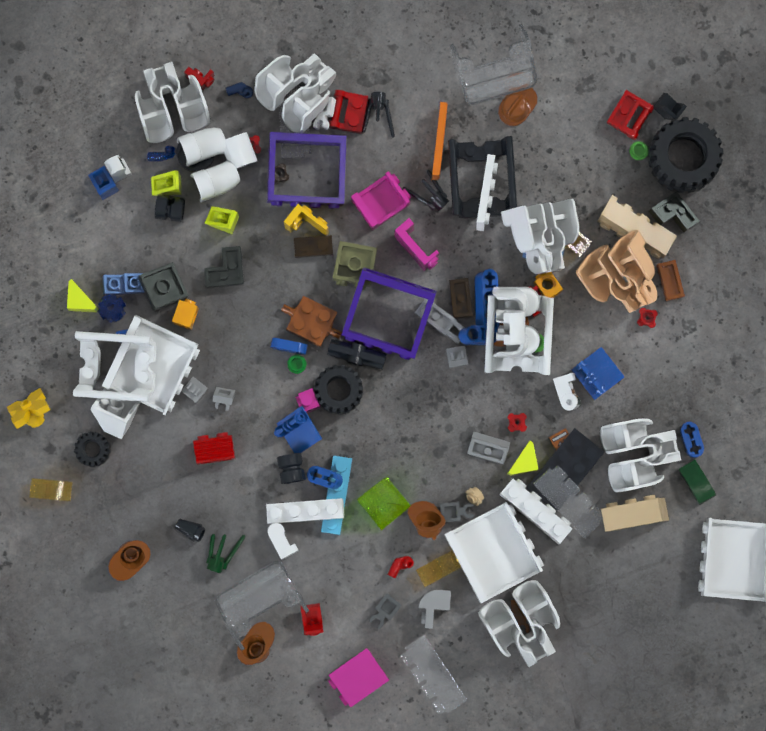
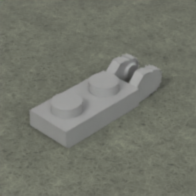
M424 299L415 311V314L421 319L428 299ZM435 303L432 304L427 323L444 336L447 335L451 340L459 344V337L449 330L452 326L458 329V331L465 327Z

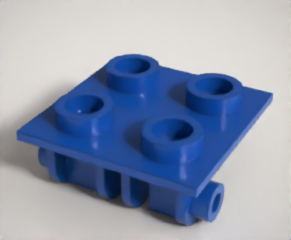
M602 347L571 369L594 400L624 378V375Z
M303 406L276 423L277 427L275 428L274 435L276 437L284 436L294 453H302L322 439Z

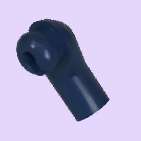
M243 82L225 87L228 96L237 93L247 99L253 96V89Z

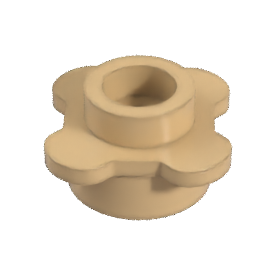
M477 487L469 488L466 491V497L471 504L478 506L482 503L484 496Z

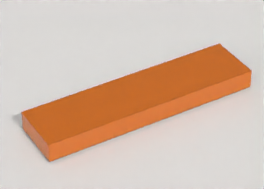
M440 102L432 180L440 178L447 102Z

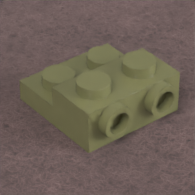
M340 241L333 273V281H336V285L347 286L349 283L354 284L355 288H357L363 267L374 270L377 248ZM365 280L362 290H366V287H371L372 281Z

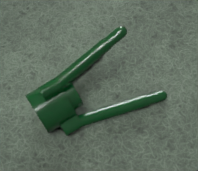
M212 534L206 561L208 563L207 569L220 574L222 569L226 570L228 563L246 536L242 535L225 562H223L224 558L220 555L226 535L222 536L217 553L213 555L215 534Z

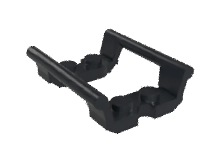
M506 136L496 141H485L482 147H477L474 142L459 143L455 139L448 140L453 216L477 218L481 198H471L467 202H462L459 197L457 158L464 159L467 162L487 161L488 154L495 155V159L506 155L509 194L505 200L493 197L491 208L488 207L487 213H490V217L501 216L502 211L517 207L512 136Z

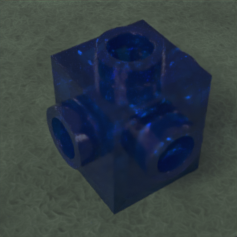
M108 294L100 299L101 302L98 303L100 316L103 320L107 319L110 323L118 322L124 317L123 315L127 314L124 310L126 304L121 297L117 298L115 294ZM114 304V308L112 310H108L107 307Z

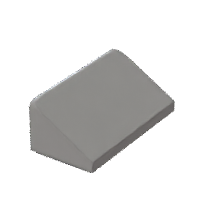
M473 432L467 454L504 465L510 442Z

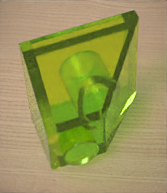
M388 477L382 479L357 499L358 503L381 531L411 506Z

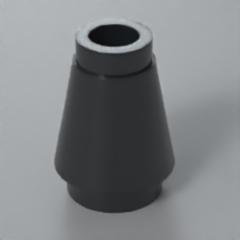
M181 518L175 526V529L193 542H200L205 533V528L202 527V524Z

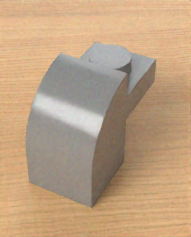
M433 590L422 597L418 608L426 609V612H422L421 624H425L424 628L433 629L434 609L450 610L451 591Z

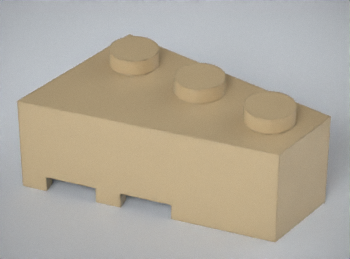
M655 495L645 496L644 501L639 502L636 501V498L625 500L623 505H618L617 502L606 504L607 508L601 509L605 532L669 521L665 498H655Z

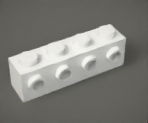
M512 479L499 495L512 504L514 508L552 540L560 544L572 530L570 527L571 523L563 516L559 518L552 506L549 504L545 506L540 502L542 498L534 491L528 492L525 489L526 485L521 480L517 479L515 481Z

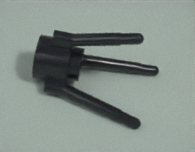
M372 92L371 99H368L362 132H366L372 107L376 110L377 122L380 120V110H383L385 107L391 137L394 138V128L386 93Z
M427 170V174L432 180V173L430 170ZM422 179V183L433 194L430 198L432 202L406 187L402 188L406 189L411 196L423 202L432 210L436 208L440 211L449 202L448 196L443 192L437 180H432L438 190L436 192L425 179Z

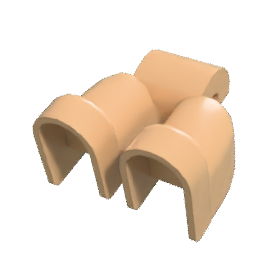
M638 229L621 237L611 249L608 245L595 249L584 258L576 270V275L594 299L606 302L612 294L616 299L622 301L629 313L657 300V290L651 280L655 275V267L644 248L645 239Z

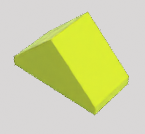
M174 170L152 176V196H158V194L181 195V175L179 171Z
M211 206L205 224L233 234L239 215L235 210Z
M71 279L68 283L67 309L69 311L97 312L99 310L97 306Z
M532 441L528 442L508 472L510 476L538 470Z

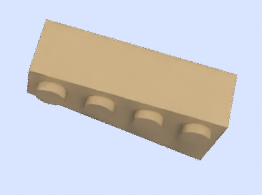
M612 195L597 221L600 223V226L608 231L611 229L617 232L616 235L620 238L638 229L645 239L644 248L649 250L652 256L664 259L677 235L658 223L654 222L652 225L649 223L650 219L647 216L633 213L634 211L631 206L626 203L619 204L616 202L618 198Z

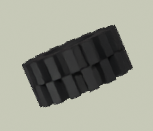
M88 432L78 437V441L74 445V453H76V458L79 462L89 467H98L100 464H104L111 452L107 439L98 432ZM90 442H96L100 447L99 453L94 457L88 456L85 452V447Z

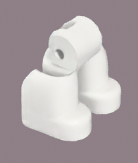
M315 54L310 56L304 63L296 65L292 70L289 66L291 57L282 55L273 60L256 75L255 95L259 102L270 111H274L283 103L282 119L292 132L303 134L311 126L312 120L328 104L330 91L328 90L323 98L320 94L332 84L336 77V72L331 67L322 63L321 59ZM301 82L306 84V86H301L284 101V97Z
M173 62L163 64L162 67L143 70L152 98L142 99L138 90L135 93V102L148 142H163L174 134L172 121L163 95L171 93L174 98L184 131L195 132L209 125L210 116L207 103L195 76L188 75L190 84L187 87L181 88Z
M213 127L188 133L177 138V143H181L187 159L186 166L196 164L219 154H224L226 157L225 162L190 175L191 178H194L201 197L199 199L200 202L222 195L235 188L240 182L237 169L258 161L247 132L225 139L222 130Z
M567 199L553 204L548 202L529 207L520 206L501 212L503 224L506 227H511L517 248L521 253L526 252V262L531 272L542 274L565 268L562 251L565 245L574 243L579 234V222L574 199Z
M494 287L492 290L493 296L498 300H506V310L496 311V322L503 323L498 328L496 339L497 341H504L506 351H495L493 357H518L532 354L539 347L540 336L535 328L525 325V317L531 316L537 311L540 303L539 295L529 287Z
M635 419L602 426L600 438L606 454L619 453L641 447H648L650 454L643 458L610 464L608 476L612 489L615 492H623L661 482L664 479V475L657 476L654 466L681 460L680 452L677 448L675 430L647 436L646 426L653 424V421L650 419Z
M536 580L527 581L519 585L512 593L513 598L522 610L531 628V632L526 635L522 633L511 609L502 599L487 603L478 612L480 619L499 650L509 657L511 655L507 647L515 643L528 667L536 664L539 659L545 656L548 657L556 652L542 626L552 623L556 629L560 627V619L545 589Z

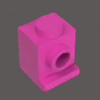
M313 388L298 394L299 396L295 397L299 407L303 406L306 413L320 408Z

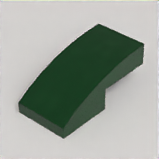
M696 460L679 468V473L689 486V490L699 505L716 496L714 489Z

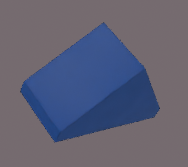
M105 166L88 175L102 200L119 191Z

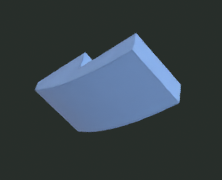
M143 273L103 275V295L144 293L138 276Z

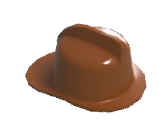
M518 85L510 90L499 106L498 114L500 119L509 126L522 124L537 104L538 97L535 90L527 85Z
M427 501L415 502L408 508V516L415 525L418 534L425 538H431L433 541L436 540L437 535L441 533L442 527L446 522L438 508Z
M139 540L125 542L110 559L108 565L109 573L114 579L119 581L130 579L149 561L151 555L150 548L146 543Z
M259 622L255 624L241 641L237 649V656L241 663L253 665L267 659L275 637L274 629L269 623Z

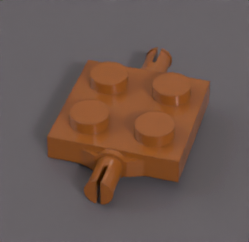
M305 296L302 297L295 309L286 304L281 309L282 312L291 315V321L286 331L321 347L324 339L329 334L338 339L342 336L341 331L333 328V322L338 312Z

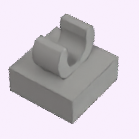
M465 346L446 349L449 368L468 365Z
M192 377L181 392L197 404L208 388L195 377Z
M216 387L213 395V402H216L215 408L218 409L220 403L226 405V410L228 411L234 400L235 390Z

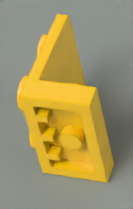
M297 204L284 220L285 229L290 233L293 230L297 231L303 223L302 219H304L325 236L329 234L328 223L320 216L318 218L313 216V211L306 205L300 206Z

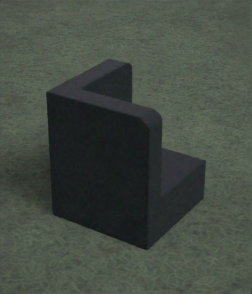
M663 93L653 108L664 119L673 120L678 119L687 106L683 103H677L668 93Z

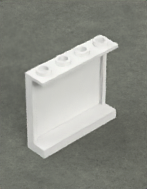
M135 315L126 335L151 336V340L156 343V361L150 365L151 371L155 372L154 393L149 397V402H139L166 415L167 411H172L176 403L172 401L175 394L179 395L184 386L181 384L183 377L187 378L192 369L189 366L191 360H196L200 352L197 349L199 344ZM122 342L102 384L103 387L125 393H131L138 388V383L135 380V356L139 350V345Z
M507 502L445 534L480 604L543 571L542 567L544 564L540 556H535L533 552L535 547L531 539H526L523 534L526 530L522 522H517L514 517L517 513L513 505H508Z
M707 518L706 522H703L702 527L705 541H702L701 553H704V559L700 561V572L703 573L702 580H699L698 591L701 592V596L766 602V524Z

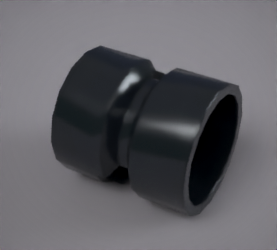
M158 194L155 205V219L166 220L170 218L171 221L182 222L185 211V198L174 196L173 199H170L168 195Z
M301 453L277 457L278 466L280 469H283L280 473L281 484L306 480L305 471L303 468H300L303 462Z

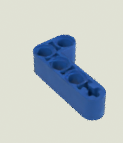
M486 269L475 276L476 325L460 330L459 340L465 345H486L487 319L485 314L487 313L488 301L485 299V294L487 296L493 295L492 290L494 287H498V275L493 269ZM496 314L494 324V342L497 341L496 333H498L499 322H496ZM469 331L472 333V339L468 335Z

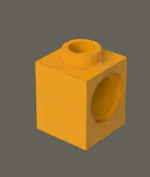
M552 272L538 274L535 277L536 280L533 284L539 287V291L543 296L554 298L563 291V288ZM550 281L552 288H543L542 282Z
M189 299L179 300L172 323L192 330L199 310L198 306L195 305L196 302Z

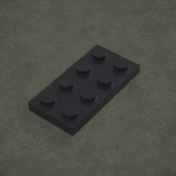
M574 428L527 486V489L531 492L534 491L542 498L541 500L544 503L552 506L557 512L605 452Z

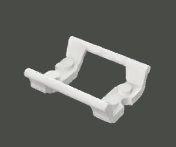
M488 295L485 352L486 373L511 371L514 366H520L522 372H538L543 375H550L554 298L539 295L540 303L537 311H541L545 316L543 356L529 354L518 357H493L495 314L497 310H506V300H498L495 296Z
M75 332V339L80 341V357L85 360V366L80 368L79 384L73 390V396L149 402V397L154 393L155 372L151 371L150 365L156 361V343L151 340V336ZM96 340L128 342L139 345V350L135 356L137 389L131 393L94 390L96 380L100 376L101 351Z

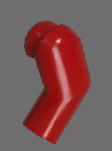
M409 556L396 558L387 575L396 579L400 570L413 567V559Z

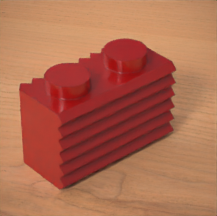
M228 432L218 433L215 438H209V435L198 436L197 440L193 441L196 464L236 459L233 436H228Z

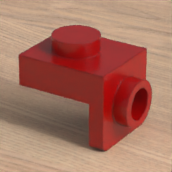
M320 603L300 606L304 635L316 636L319 633H323Z

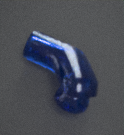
M166 146L165 152H148L147 159L148 161L171 159L176 154L174 153L175 148L174 146Z

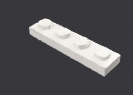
M490 154L487 155L476 225V230L484 231L485 224L489 225L490 213H487V209L492 206L493 196H490V191H494L495 180L492 178L493 174H497L498 163H495V155Z
M342 498L266 504L267 524L344 518V501Z

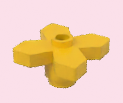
M41 388L30 393L27 399L16 401L7 407L16 429L25 424L32 428L43 424L45 420L44 413L50 411V407L45 400L46 397Z

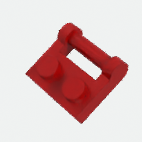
M335 90L336 103L333 117L329 121V128L362 134L368 96ZM347 99L348 105L344 123H340L339 117L342 101Z
M626 90L609 117L607 124L626 134L629 138L636 140L640 128L649 113L653 112L654 106ZM638 106H640L643 110L632 129L627 127V124Z

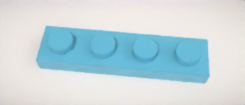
M333 456L331 471L341 474L343 482L338 489L328 488L326 500L342 498L345 508L352 458ZM330 477L329 481L335 483L336 479ZM343 518L323 520L321 532L340 535Z

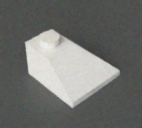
M104 388V389H103V391L117 392V391H115V390H113V389H111V388H109V389ZM97 398L91 407V411L104 432L122 439L129 429L141 402Z

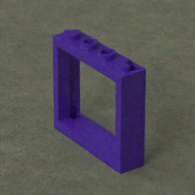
M270 132L267 203H271V206L281 207L283 204H290V207H296L299 204L300 206L309 205V208H321V205L328 206V209H339L340 206H343L345 199L346 136ZM276 143L339 146L338 198L274 195Z
M363 267L342 336H345V339L351 342L361 341L364 346L374 348V346L382 348L381 351L392 354V352L398 353L401 358L407 360L415 359L437 291ZM365 280L428 299L412 350L349 330Z

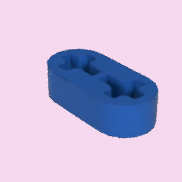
M272 338L270 348L301 355H306L308 347L304 343L280 338Z
M693 422L684 423L680 428V435L688 456L697 458L704 452L699 429ZM688 425L689 428L694 429V431L691 433L692 439H690L688 433L685 434L684 430L687 429ZM691 441H694L695 446L700 448L697 454L690 451V448H692Z
M312 466L307 472V478L310 482L330 489H338L343 482L341 474L319 466ZM315 473L321 474L322 477H321V478L315 477L314 474H315ZM328 477L336 479L335 483L328 481Z

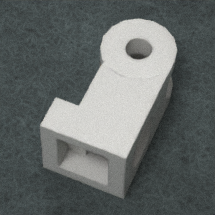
M119 155L113 156L104 162L115 183L132 175L125 160L121 159Z
M575 373L553 379L560 403L568 411L575 410L580 406V398L575 394L572 381L576 380Z
M273 523L269 526L268 535L281 560L299 551L296 544L290 546L285 536V528L281 524Z

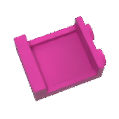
M389 171L360 193L356 192L351 196V201L372 230L410 205L409 199L411 197L406 189L402 190L398 185L400 183L399 179L394 173L391 175Z
M408 218L394 230V237L423 271L427 268L431 270L438 264L439 252L436 250L430 256H427L409 236L414 231V223Z
M368 648L330 673V679L328 680L334 690L338 688L342 694L339 698L345 706L349 704L350 707L389 681Z

